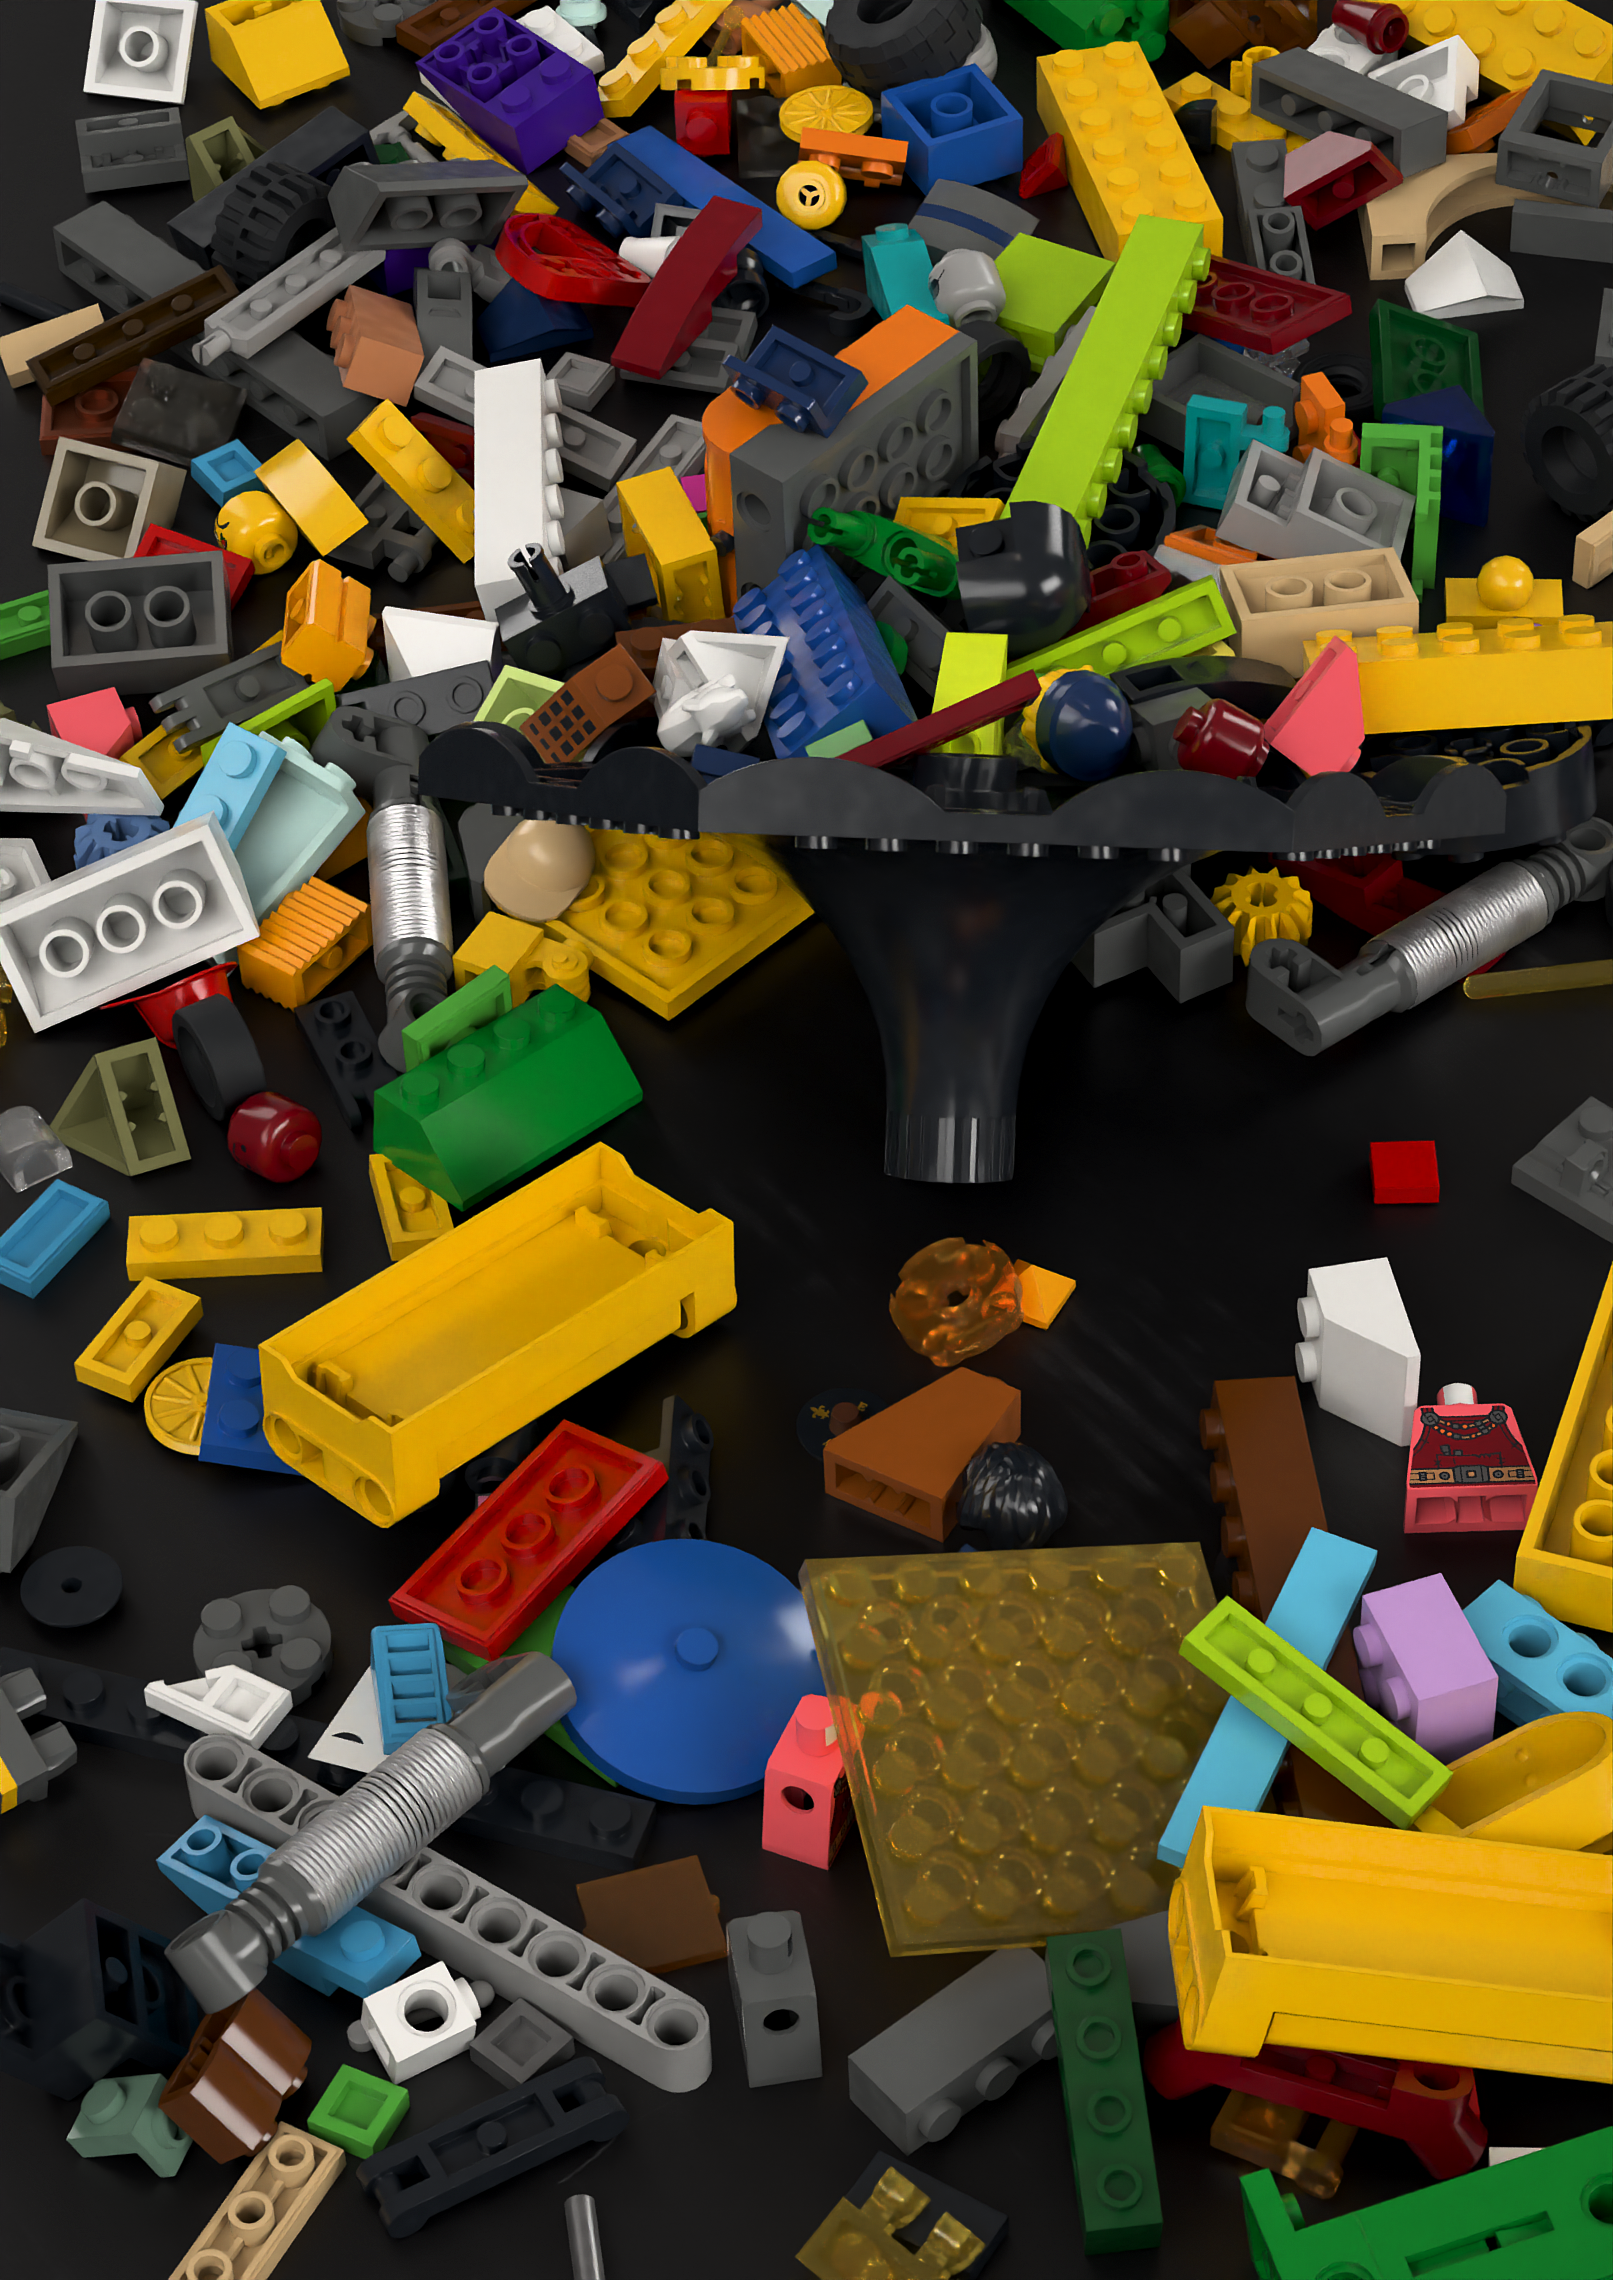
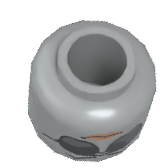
M968 249L952 250L943 256L929 274L928 288L939 312L949 316L950 326L954 329H958L961 325L975 320L995 323L1005 307L1006 293L997 266L991 256L983 252Z

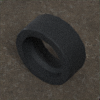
M975 320L956 329L977 340L978 366L992 355V361L987 374L978 385V433L997 425L1012 412L1027 387L1031 369L1028 349L1018 339L995 323L984 320Z
M218 993L176 1010L172 1016V1029L176 1047L193 1090L212 1118L218 1121L229 1119L235 1109L250 1096L267 1091V1081L257 1047L246 1023L228 997Z

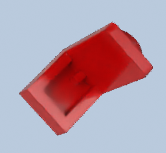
M691 88L675 90L674 107L677 144L699 157L730 154L733 90H691Z

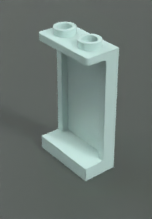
M261 731L258 736L279 746L287 754L234 852L258 926H261L264 918L269 919L272 911L277 912L280 903L288 893L301 890L303 883H307L310 880L311 876L316 873L366 813L353 793L356 783L345 771L330 762L323 768L313 762V756L294 739L286 736L281 742L264 731ZM237 946L203 962L211 967L231 961H237V964H239Z

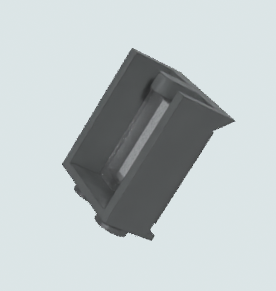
M1199 333L1168 354L1162 380L1154 379L1153 392L1147 414L1139 413L1137 429L1184 452L1186 409L1193 394L1248 404L1247 424L1257 426L1262 425L1264 408L1278 406L1285 410V426L1290 430V442L1299 436V428L1295 418V404L1300 401V383Z

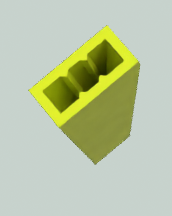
M946 632L932 714L1006 681L1008 634ZM1004 718L932 749L930 753L1003 755Z

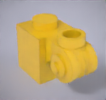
M492 911L486 914L452 957L456 991L493 965L509 974L513 1009L523 1004L534 990H546L555 984H558L585 1003L588 1002L591 995L589 968L594 963V956L584 943L576 939H566L563 943L545 938L543 929Z

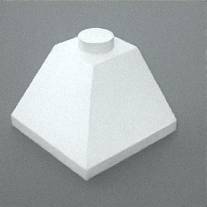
M96 0L83 92L184 105L198 2L193 0Z
M385 606L382 612L390 683L488 660L495 684L503 669L499 623ZM440 734L429 736V742H432Z

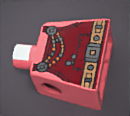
M1453 1383L1444 1386L1437 1393V1405L1420 1406L1414 1410L1406 1481L1404 1533L1525 1530L1538 1491V1481L1512 1408L1503 1403L1478 1404L1477 1393L1468 1384Z
M809 1694L801 1698L766 1766L762 1849L825 1870L829 1869L862 1806L861 1750L867 1742V1731L873 1722L871 1715L864 1710L833 1701L825 1696ZM808 1793L814 1802V1807L804 1810V1798Z

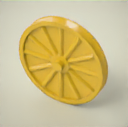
M823 85L801 90L787 98L779 110L781 130L787 137L798 143L801 141L802 127L863 135L872 126L874 120L873 104L869 97L859 90L839 85Z
M213 1357L188 1359L166 1368L154 1378L146 1391L144 1412L147 1427L161 1444L174 1451L199 1455Z

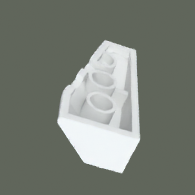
M0 718V812L161 816L165 806L141 768L9 719Z

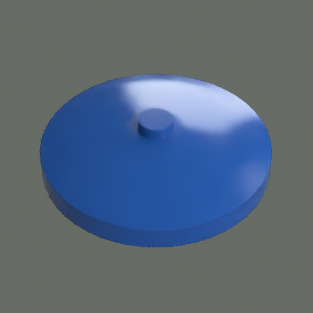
M667 1539L650 1542L621 1552L602 1563L578 1585L568 1599L555 1631L550 1658L568 1675L577 1695L576 1706L566 1713L560 1721L579 1751L593 1766L623 1787L650 1798L676 1804L701 1805L727 1802L763 1789L768 1760L801 1698L809 1694L829 1697L831 1684V1664L829 1650L825 1644L824 1632L818 1618L799 1590L785 1576L759 1558L740 1549L706 1540Z

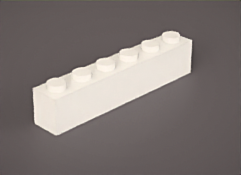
M540 358L474 371L475 589L485 619L491 622L498 623L495 613L496 608L526 593L514 571L507 564L510 555L517 549H521L531 566L529 562L530 555L525 545L539 543L544 549V554L557 576L564 573L559 557H556L565 554L562 529L559 521L556 520L564 518L563 500L559 486L556 484L564 480L562 463L557 450L558 447L563 446L560 422L556 414L562 412V401L556 379H546Z

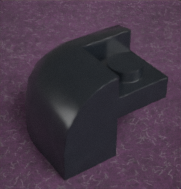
M1037 501L1009 502L1011 515L1009 518L956 528L959 562H956V569L969 633L1008 634L1007 660L1025 657L1059 642L1063 635L1077 625L1083 613H1090L1092 590L1086 544L1080 526L1072 514L1054 504Z

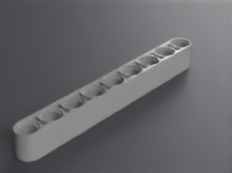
M211 1734L202 1737L191 1744L185 1753L184 1769L195 1817L200 1819L206 1814L276 1850L339 1798L334 1793L262 1752L226 1734ZM427 1846L421 1849L420 1852L415 1854L399 1870L394 1872V1874L356 1905L415 1935L420 1950L439 1961L443 1960L446 1965L474 1981L484 1980L489 1982L494 1988V1992L508 2001L514 2003L521 1997L572 2035L574 2039L660 2089L672 2093H685L697 2089L707 2081L712 2071L709 2016L705 2007L697 2000ZM615 2009H624L621 2011H612ZM674 2043H685L682 2045H671Z

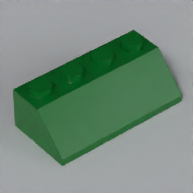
M555 984L374 1091L373 1151L377 1154H383L392 1161L393 1165L463 1212L641 1102L643 1090L601 1012L558 984Z

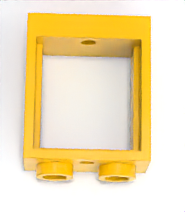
M669 466L616 482L626 557L645 553L659 602L656 605L662 608L663 619L666 621H672L673 619L683 623H691L704 619L715 620L725 618L717 549L714 543L710 541L709 534L672 468Z

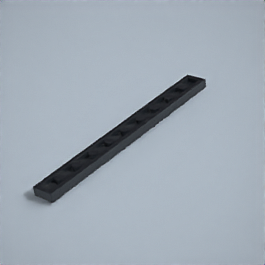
M2 1646L0 1650V1677L30 1667L43 1687L47 1698L46 1709L21 1720L24 1727L41 1731L55 1723L61 1722L65 1725L72 1739L183 1766L185 1753L190 1745L198 1739L209 1735L147 1706L144 1689L151 1681ZM289 1714L284 1717L258 1749L263 1754L339 1797L368 1774L308 1758L330 1724ZM342 1732L332 1735L364 1744L360 1737L352 1733ZM505 1766L490 1778L489 1791L481 1797V1800L446 1829L635 1875L658 1819L656 1802Z

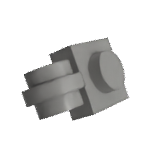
M444 238L434 245L428 255L430 270L471 273L473 291L489 303L493 301L512 278L498 262L495 250L478 244L474 251L471 252L467 245L455 238Z

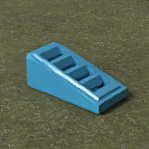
M436 1623L387 1625L373 1628L371 1631V1675L384 1755H391L421 1729L426 1728L430 1724H445L452 1718L451 1706L446 1701L449 1689L440 1627ZM427 1718H434V1720H435V1721L396 1723V1720L427 1719Z

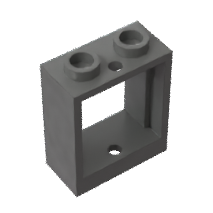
M1542 69L1498 139L1495 184L1598 208L1613 183V85ZM1585 116L1593 117V119L1589 120ZM1544 119L1604 133V136L1597 148L1536 135L1535 132ZM1548 172L1556 173L1558 178H1552Z

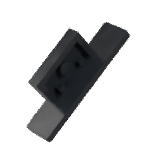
M677 1394L663 1400L660 1447L644 1453L651 1458L663 1462L669 1480L597 1554L596 1568L621 1552L650 1542L667 1539L707 1541L705 1534L707 1502L711 1496L709 1484L710 1450L714 1446V1437L706 1418L700 1413H695Z

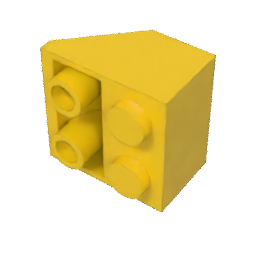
M227 0L205 9L211 61L260 110L269 106H277L287 99L310 90L324 88L331 82L350 75L348 62L320 0Z

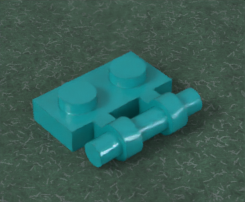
M1193 394L1186 409L1183 467L1186 493L1182 502L1222 510L1233 472L1252 439L1281 453H1285L1289 449L1290 430L1285 426V410L1278 406L1264 408L1262 425L1257 426L1247 424L1248 404Z

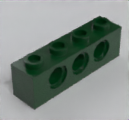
M1121 1928L1046 1937L1045 1969L1084 2254L1087 2256L1160 2247L1163 2218Z

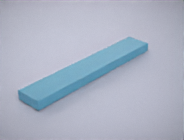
M1312 1527L1265 1625L1323 1671H1326L1375 1567L1378 1550ZM1230 1695L1158 1844L1156 1859L1182 1869L1202 1806L1259 1812L1291 1745L1288 1739L1232 1695Z

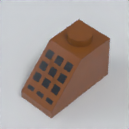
M619 643L571 677L519 727V730L532 743L544 763L578 762L584 758L594 741L610 726L629 717L643 716L653 709L657 691L622 644Z

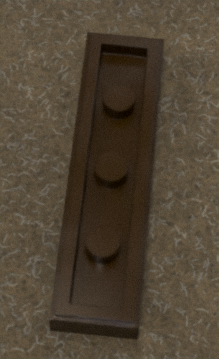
M220 264L25 362L33 379L52 407L205 331L204 320L239 296L240 292Z

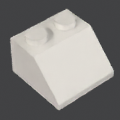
M1387 1257L1308 1269L1307 1297L1298 1298L1297 1302L1299 1324L1305 1338V1342L1296 1343L1295 1358L1300 1380L1302 1382H1312L1320 1408L1401 1447L1411 1445L1414 1410L1417 1409L1421 1354Z

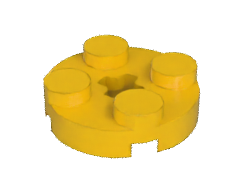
M717 56V66H707V57H666V68H660L661 90H677V88H691V90L765 88V67L759 66L758 56Z

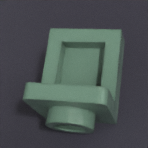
M161 2073L100 2079L95 2082L93 2088L84 2097L81 2111L66 2138L83 2158L137 2153L159 2177H173L177 2174L193 2141L184 2130L158 2107L161 2093L168 2081Z

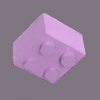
M1442 1573L1362 1595L1360 1626L1354 1628L1353 1638L1358 1654V1670L1366 1704L1445 1766L1492 1742L1499 1677Z

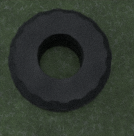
M834 0L833 6L829 9L826 18L824 42L833 63L849 86L861 91L868 97L881 100L882 91L921 79L941 77L951 70L962 67L970 52H973L977 45L981 21H983V11L979 5V0Z

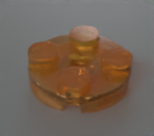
M963 1237L943 1239L930 1244L913 1255L898 1274L902 1283L897 1289L896 1298L891 1293L889 1307L892 1319L907 1345L917 1353L930 1357L931 1361L937 1366L952 1367L965 1358L986 1351L999 1342L1006 1334L1018 1329L1023 1321L1024 1311L1021 1306L1023 1290L1020 1278L1010 1258L994 1243L983 1240L986 1246L984 1247L978 1244L966 1245ZM958 1290L963 1296L969 1294L968 1298L960 1305L947 1307L949 1305L947 1296L951 1292Z

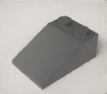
M0 1408V1573H11L31 1548L78 1435L79 1422Z

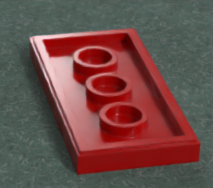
M563 1419L388 1599L394 1615L410 1624L436 1623L440 1627L443 1640L489 1662L497 1660L669 1480L663 1462Z

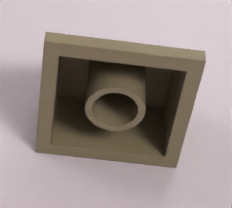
M59 436L32 546L87 561L133 558L150 523L169 530L173 526L187 470L156 460Z

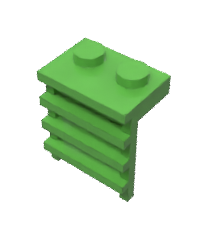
M1362 423L1360 470L1416 496L1408 529H1414L1411 586L1419 603H1422L1423 588L1434 589L1441 497L1443 426Z

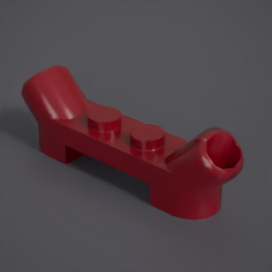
M1179 2012L1177 2022L1152 2032L1145 2043L1142 2067L1146 2079L1157 2093L1168 2100L1182 2099L1215 2084L1263 2098L1270 2103L1284 2104L1335 2119L1345 2125L1358 2126L1403 2139L1428 2173L1436 2179L1449 2180L1466 2174L1478 2164L1485 2151L1488 2130L1468 2105L1474 2086V2076L1469 2067L1401 2060L1400 2063H1396L1375 2056L1264 2043L1258 2056L1255 2058L1190 2051L1184 2046Z

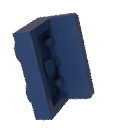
M616 141L583 174L568 162H565L559 168L570 184L565 190L568 197L586 214L592 208L598 213L595 215V218L616 239L622 234L627 237L650 238L656 203L682 206L685 203L672 186Z
M774 325L746 362L729 354L722 363L725 371L733 381V385L730 387L731 391L742 402L754 409H759L763 404L774 410L775 415L791 429L803 433L808 428L827 439L869 384L862 371Z

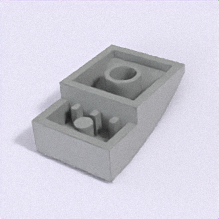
M1252 439L1233 472L1215 536L1242 548L1276 559L1394 547L1400 560L1416 496L1346 462L1339 461L1315 447L1305 463H1302Z

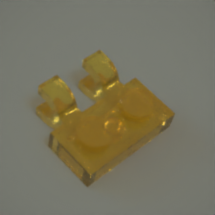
M891 2166L880 2179L871 2197L860 2210L843 2197L795 2257L822 2280H948L951 2275L959 2273L969 2266L986 2244L949 2213L945 2212L930 2232L927 2241L914 2256L891 2235L896 2229L912 2222L931 2199Z

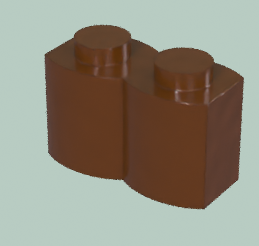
M255 1987L241 1999L223 2010L213 2014H206L192 2038L188 2054L179 2063L161 2093L158 2107L220 2165L244 2154L247 2157H252L263 2150L276 2134L278 2123L274 2119L282 2101L290 2097L304 2082L308 2073V2068L304 2064L309 2056L312 2040Z

